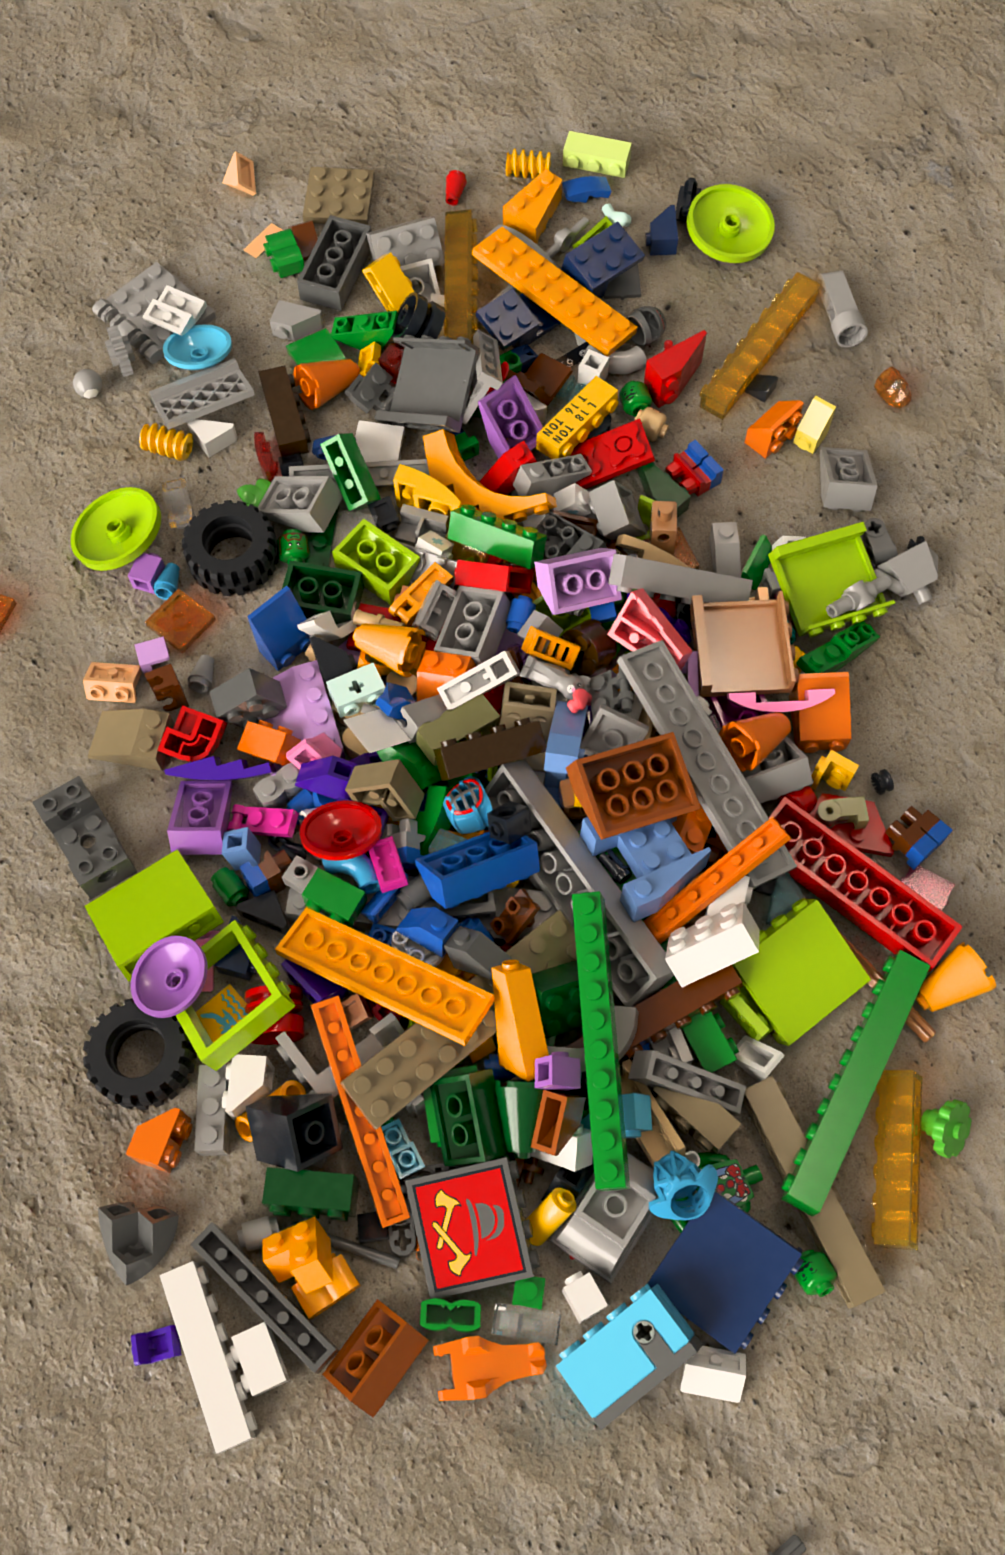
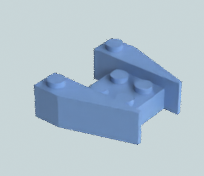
M557 701L544 764V771H546L544 786L560 808L559 782L569 778L566 767L575 760L585 756V749H581L588 708V705H586L583 711L579 710L577 713H572L567 706V702Z
M585 817L582 821L580 836L592 856L617 847L637 878L623 884L620 902L633 923L658 912L707 865L711 849L708 847L691 854L672 825L677 820V817L603 840L600 839L589 818Z

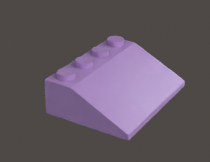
M317 660L291 667L273 677V679L280 681L287 708L280 711L277 716L264 721L273 724L272 729L277 730L278 726H282L292 730V736L301 741L306 738H313L324 732L342 749L340 758L346 760ZM274 763L277 773L283 766Z

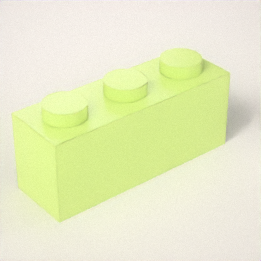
M569 131L563 149V166L625 178L630 162L632 143Z

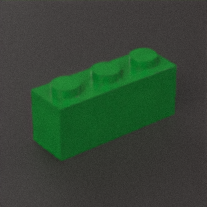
M353 433L338 434L320 444L349 511L364 509L368 507V504L381 499Z

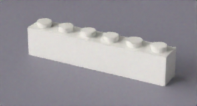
M192 1261L159 1275L216 1454L256 1438L254 1430L258 1429L253 1412H247L244 1400L248 1399L242 1382H237L234 1370H237L238 1366L231 1352L228 1353L224 1341L228 1340V1335L224 1324H218L215 1312L219 1311L218 1304L214 1295H209L206 1283H209V1277L205 1267L199 1266V1263Z

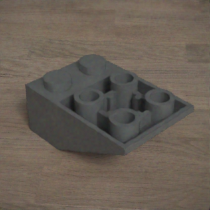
M549 511L536 527L539 533L547 535L543 560L597 548H607L604 541L552 511Z

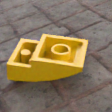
M399 464L393 479L397 506L402 507L403 504L447 515L450 522L451 511L461 507V501L446 486L431 476L414 468Z

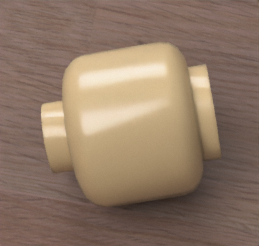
M647 407L644 410L640 409L635 420L640 418L647 439L655 442L659 437L664 438L669 428V425L666 424V415L651 407Z

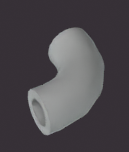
M589 345L584 351V356L588 349L602 354L592 345ZM635 346L626 351H614L609 356L608 373L629 374L646 367L647 359L643 350Z

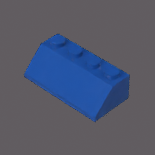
M486 832L415 859L416 866L431 897L445 909L457 907L462 902L472 898H479L487 892L502 889L507 884L527 879L530 875L540 872L537 842L526 835L511 844H507L490 838V833Z

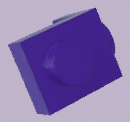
M175 1325L131 1335V1351L135 1366L154 1364L182 1356L180 1339Z

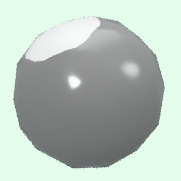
M83 369L75 374L73 387L75 392L81 397L90 399L96 397L101 392L102 379L94 370Z

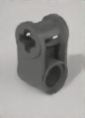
M878 518L868 519L865 522L867 531L860 537L870 561H873L876 567L897 556L898 553L884 522Z

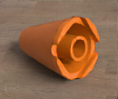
M351 359L309 362L295 366L293 375L295 386L300 385L302 393H299L301 400L305 406L312 410L321 407L347 389L360 374L358 364Z
M774 712L729 722L721 728L719 736L740 771H752L785 739L791 731V725L787 716L781 712Z

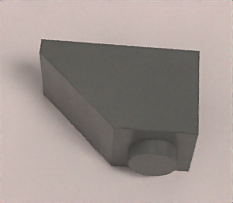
M458 926L444 944L445 950L455 969L491 980L492 967L502 965V962L505 960H512L507 953L482 932Z

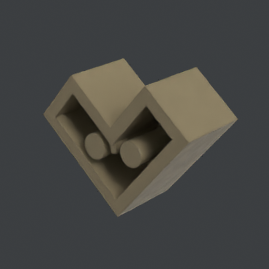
M400 759L355 766L345 789L353 801L361 802L368 806L381 804L393 822L406 818L416 819L425 795Z

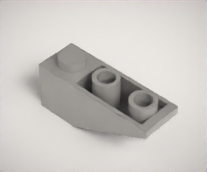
M582 454L520 465L513 486L519 496H532L542 493L552 495L591 475L592 470Z

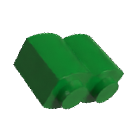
M291 229L266 235V243L263 244L266 256H271L272 258L270 259L273 273L278 272L279 277L283 278L302 272L305 266L304 260Z
M427 1299L421 1302L420 1325L427 1330L436 1332L445 1331L450 1328L463 1333L475 1332L481 1329L482 1307L479 1303L472 1300H458L449 1303L443 1299Z

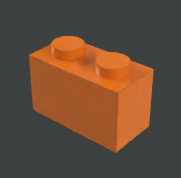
M259 720L258 724L247 721L237 750L253 757L285 766L291 763L287 759L286 753L299 744L301 740L292 736L293 731L285 727L278 726L276 730L272 729L273 724Z

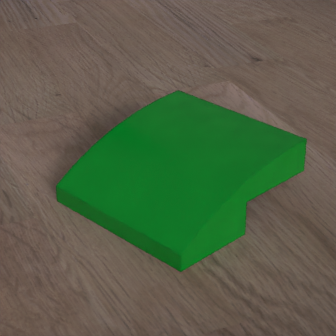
M326 328L286 345L287 352L296 365L346 359L335 339H332L330 332Z

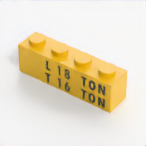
M595 376L537 433L536 449L551 459L570 456L574 448L580 442H584L589 433L594 428H598L609 413H613L618 406V389Z

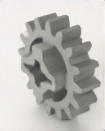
M117 325L107 327L110 340L105 341V345L113 367L119 365L123 377L134 374L130 362L135 361V357L128 336H121Z

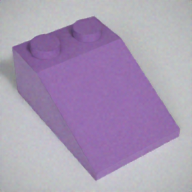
M514 375L502 383L498 391L494 389L478 401L489 443L498 459L503 453L522 441H525L531 451L536 447L537 433L543 428L517 376Z
M180 781L167 829L171 853L178 849L181 855L222 854L223 834L228 831L227 827L230 818L232 781Z

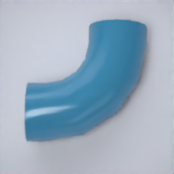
M365 853L356 858L343 861L322 859L326 872L350 875L356 881L357 887L365 891L366 894L381 890L372 860Z

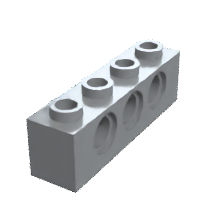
M654 1050L635 1051L628 1079L652 1088L657 1086L718 1103L730 1114H740L746 1086Z

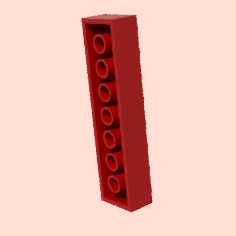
M784 797L768 818L770 819L773 816L791 837L784 845L797 867L786 874L896 955L899 950H902L930 965L928 972L931 971L963 926L795 803Z

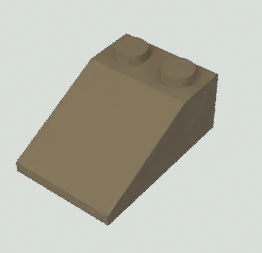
M149 709L102 711L88 758L162 771L167 754L157 750L166 727L173 729L175 723L170 713Z

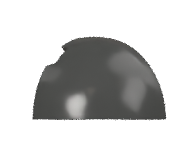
M133 1202L116 1203L98 1208L100 1230L106 1252L113 1268L126 1286L149 1273L164 1257L177 1230L179 1215L176 1212L156 1204H152L151 1207L146 1209L135 1208Z

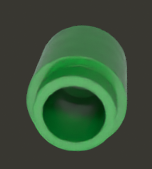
M224 867L215 872L211 877L212 887L227 906L237 907L238 903L247 900L249 889L233 870Z

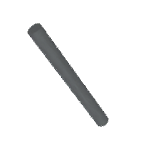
M292 1221L290 1227L296 1225L297 1222ZM327 1233L333 1248L397 1269L399 1266L400 1257Z

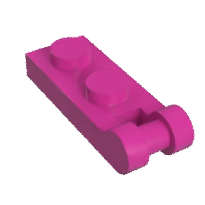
M235 804L231 812L233 818L228 823L227 830L231 831L248 827L254 835L293 838L299 813L294 809L245 807ZM243 817H247L246 824H242Z

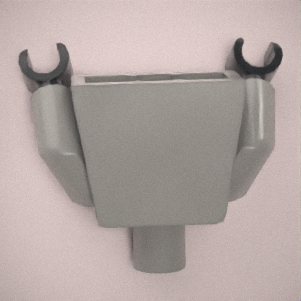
M918 536L916 542L910 539L907 547L908 550L878 565L879 569H875L874 562L870 561L877 578L884 574L891 578L892 586L888 590L898 594L900 597L913 593L919 605L933 598L927 585L938 579V555L928 546L923 536Z

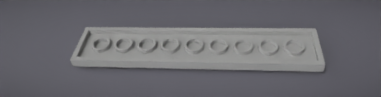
M663 640L620 656L617 662L658 733L663 735L674 732L697 799L729 852L768 821V816ZM785 845L746 875L750 877L749 887L755 889L797 867Z

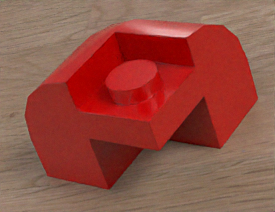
M182 705L173 729L166 727L157 751L187 762L211 757L219 747L228 723Z

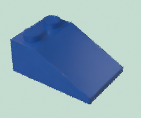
M285 586L247 616L259 652L277 671L289 666L295 657L302 652H306L310 645L308 636L311 635L299 630L297 626L307 618L288 586Z

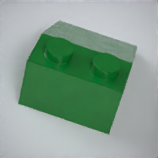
M407 741L376 751L382 762L400 759L423 793L428 791V786H438L445 781L441 780L438 765H432L416 742L409 744Z

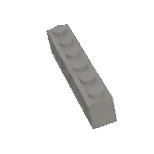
M614 554L608 584L618 586L617 591L631 593L633 589L643 588L649 597H653L654 593H659L660 599L675 601V597H680L681 603L690 604L693 595H702L703 603L749 601L753 580Z

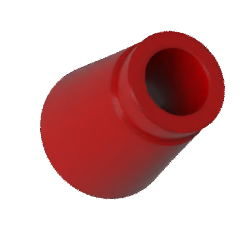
M452 170L446 176L445 201L453 206L458 204L467 184L466 175L459 170Z

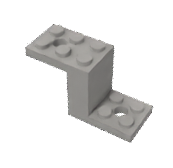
M284 1031L278 1035L276 1040L280 1046L276 1050L289 1068L295 1065L296 1068L292 1071L305 1090L311 1087L312 1090L309 1094H332L335 1111L340 1109L343 1105L330 1066L317 1075ZM373 1033L355 1046L361 1065L384 1048ZM418 1095L404 1107L409 1114L414 1111L418 1117L426 1111L425 1101L421 1095Z

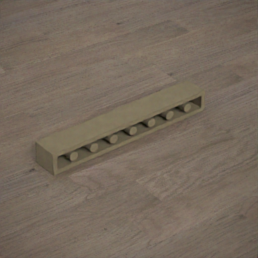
M771 1076L746 1088L743 1104L784 1181L788 1173L793 1174L796 1164L793 1163L794 1157L800 1147L805 1148L808 1139L805 1138L806 1133H802L798 1125L800 1119L793 1107L789 1108L784 1098L786 1097V1092L779 1081L776 1082L774 1077ZM831 1186L822 1209L818 1214L812 1217L800 1209L798 1211L819 1252L827 1256L836 1270L837 1279L835 1283L848 1309L886 1292L883 1287L885 1280L879 1269L873 1268L868 1258L870 1257V1252L863 1240L859 1241L854 1232L856 1226L849 1213H844L840 1205L842 1201L836 1187Z

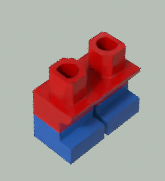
M695 439L688 444V448L680 454H674L673 462L666 467L665 472L671 476L672 480L681 477L683 481L679 483V486L684 487L690 495L695 493L697 496H700L721 483L724 470L711 456H708L709 453Z

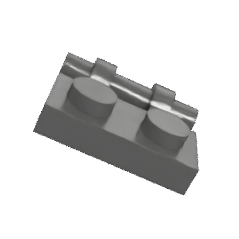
M375 362L351 394L349 400L366 414L371 408L376 411H390L395 387H392L389 383L393 377ZM382 393L387 396L385 402L379 400Z
M618 666L619 673L617 674L609 670L591 678L589 683L592 696V720L601 703L620 712L619 709H622L623 713L632 712L634 693L631 692L630 683L620 666Z

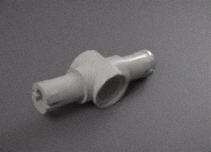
M884 574L871 582L858 581L845 589L840 599L826 607L827 614L833 619L847 611L855 610L856 612L866 608L875 602V598L879 593L892 586L891 578Z

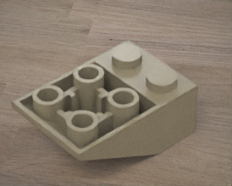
M505 682L499 725L505 724L507 729L515 726L514 721L529 717L530 722L539 720L547 747L555 711L557 689ZM546 752L515 760H526L532 770L546 772L544 771Z
M657 1086L652 1091V1095L664 1114L667 1113L675 1120L673 1125L682 1134L686 1135L689 1133L696 1140L694 1144L701 1152L716 1154L741 1125L736 1118L718 1103Z

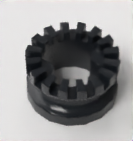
M886 769L880 770L879 774L876 772L871 774V782L874 783L872 785L876 786L874 789L879 795L884 794L885 790L889 792L894 789L893 779Z

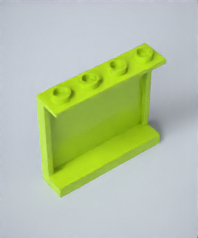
M864 522L777 546L768 554L780 588L783 591L785 601L789 603V611L799 637L809 634V637H814L824 632L823 629L827 628L834 631L844 627L845 623L849 621L857 624L866 620V616L872 614L874 618L888 613L887 609L895 604L894 600L886 602L881 592L875 598V602L856 612L855 610L847 611L833 619L826 612V607L840 599L845 589L860 580L871 582L877 578L860 537L867 531Z
M178 849L84 906L117 967L128 982L131 981L133 970L141 955L155 942L170 936H183L195 941L224 923Z
M801 898L793 903L791 911L786 915L781 914L771 921L772 925L765 931L760 930L759 952L732 964L744 986L774 1028L775 1032L772 1036L776 1042L790 1046L871 980L817 899Z

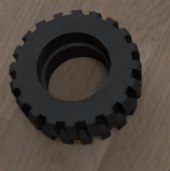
M226 500L223 504L213 503L210 508L206 509L204 507L201 509L197 517L194 515L189 521L190 526L185 527L182 548L186 562L193 578L198 581L201 587L204 589L208 588L211 593L219 594V592H222L223 596H231V593H237V596L244 595V592L247 590L252 592L258 589L257 585L260 583L264 585L269 580L268 575H273L276 570L275 565L279 561L274 528L268 520V516L262 511L259 512V509L252 504L247 506L246 502L237 501V503H233L232 500ZM240 537L252 542L244 554L233 559H218L210 555L218 543L228 538Z
M133 998L124 1001V1006L120 1007L116 1003L109 1007L111 1012L108 1015L102 1013L97 1018L100 1022L97 1027H90L87 1034L91 1036V1040L84 1042L83 1050L87 1053V1056L83 1057V1064L88 1069L86 1075L90 1082L110 1101L120 1104L127 1109L136 1107L139 1110H148L149 1105L152 1104L155 1107L164 1105L163 1100L167 1097L171 1100L178 1095L176 1090L179 1086L186 1087L189 1082L186 1077L188 1073L193 1074L195 1065L192 1060L197 1058V1053L176 1015L168 1018L152 1017L141 1011ZM145 1030L156 1031L162 1036L165 1043L164 1054L158 1066L142 1077L128 1078L122 1075L117 1067V1056L122 1044L137 1032Z

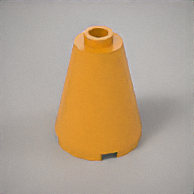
M363 623L353 633V640L357 648L406 678L413 675L409 673L412 668L417 669L419 667L426 647V642L422 641V635L426 636L423 629L415 627Z
M962 942L923 981L916 1001L924 1011L929 1009L931 1012H935L990 992L997 985L992 975L988 978L985 975L987 966L971 946L968 944L965 946V942Z

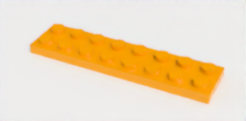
M503 226L472 249V256L605 356L609 357L636 334L638 327Z
M307 907L275 948L277 955L464 1046L467 1045L495 1001L493 994Z

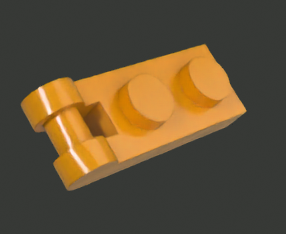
M434 562L392 603L388 612L394 617L398 616L401 618V622L405 623V626L410 627L419 612L430 586L436 580L449 586L454 581L453 575ZM407 604L411 606L408 611L404 609Z

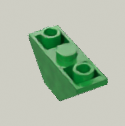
M389 311L336 317L331 337L358 350L365 348L374 341L381 345V349H383L394 333L398 312Z

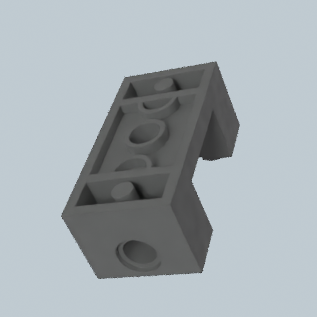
M80 776L75 777L32 802L44 824L52 832L70 864L68 866L78 884L90 899L137 873L136 868ZM89 837L96 839L92 847H83L85 839Z

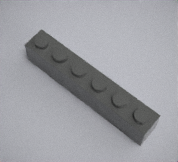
M211 1222L190 1244L314 1373L319 1374L340 1351L219 1226Z

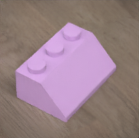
M597 548L534 562L538 588L551 613L557 615L622 600L621 591H617L618 586L608 584L613 555L616 554V550Z

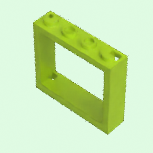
M236 920L232 921L201 947L207 959L208 969L238 944H241L272 995L215 1042H212L192 1005L176 1015L200 1061L215 1071L296 1006L289 996L291 989L284 981L280 982L278 978L280 975L279 970L271 961H267L266 957L269 954L260 943L255 942L254 939L257 935L247 924L243 927Z

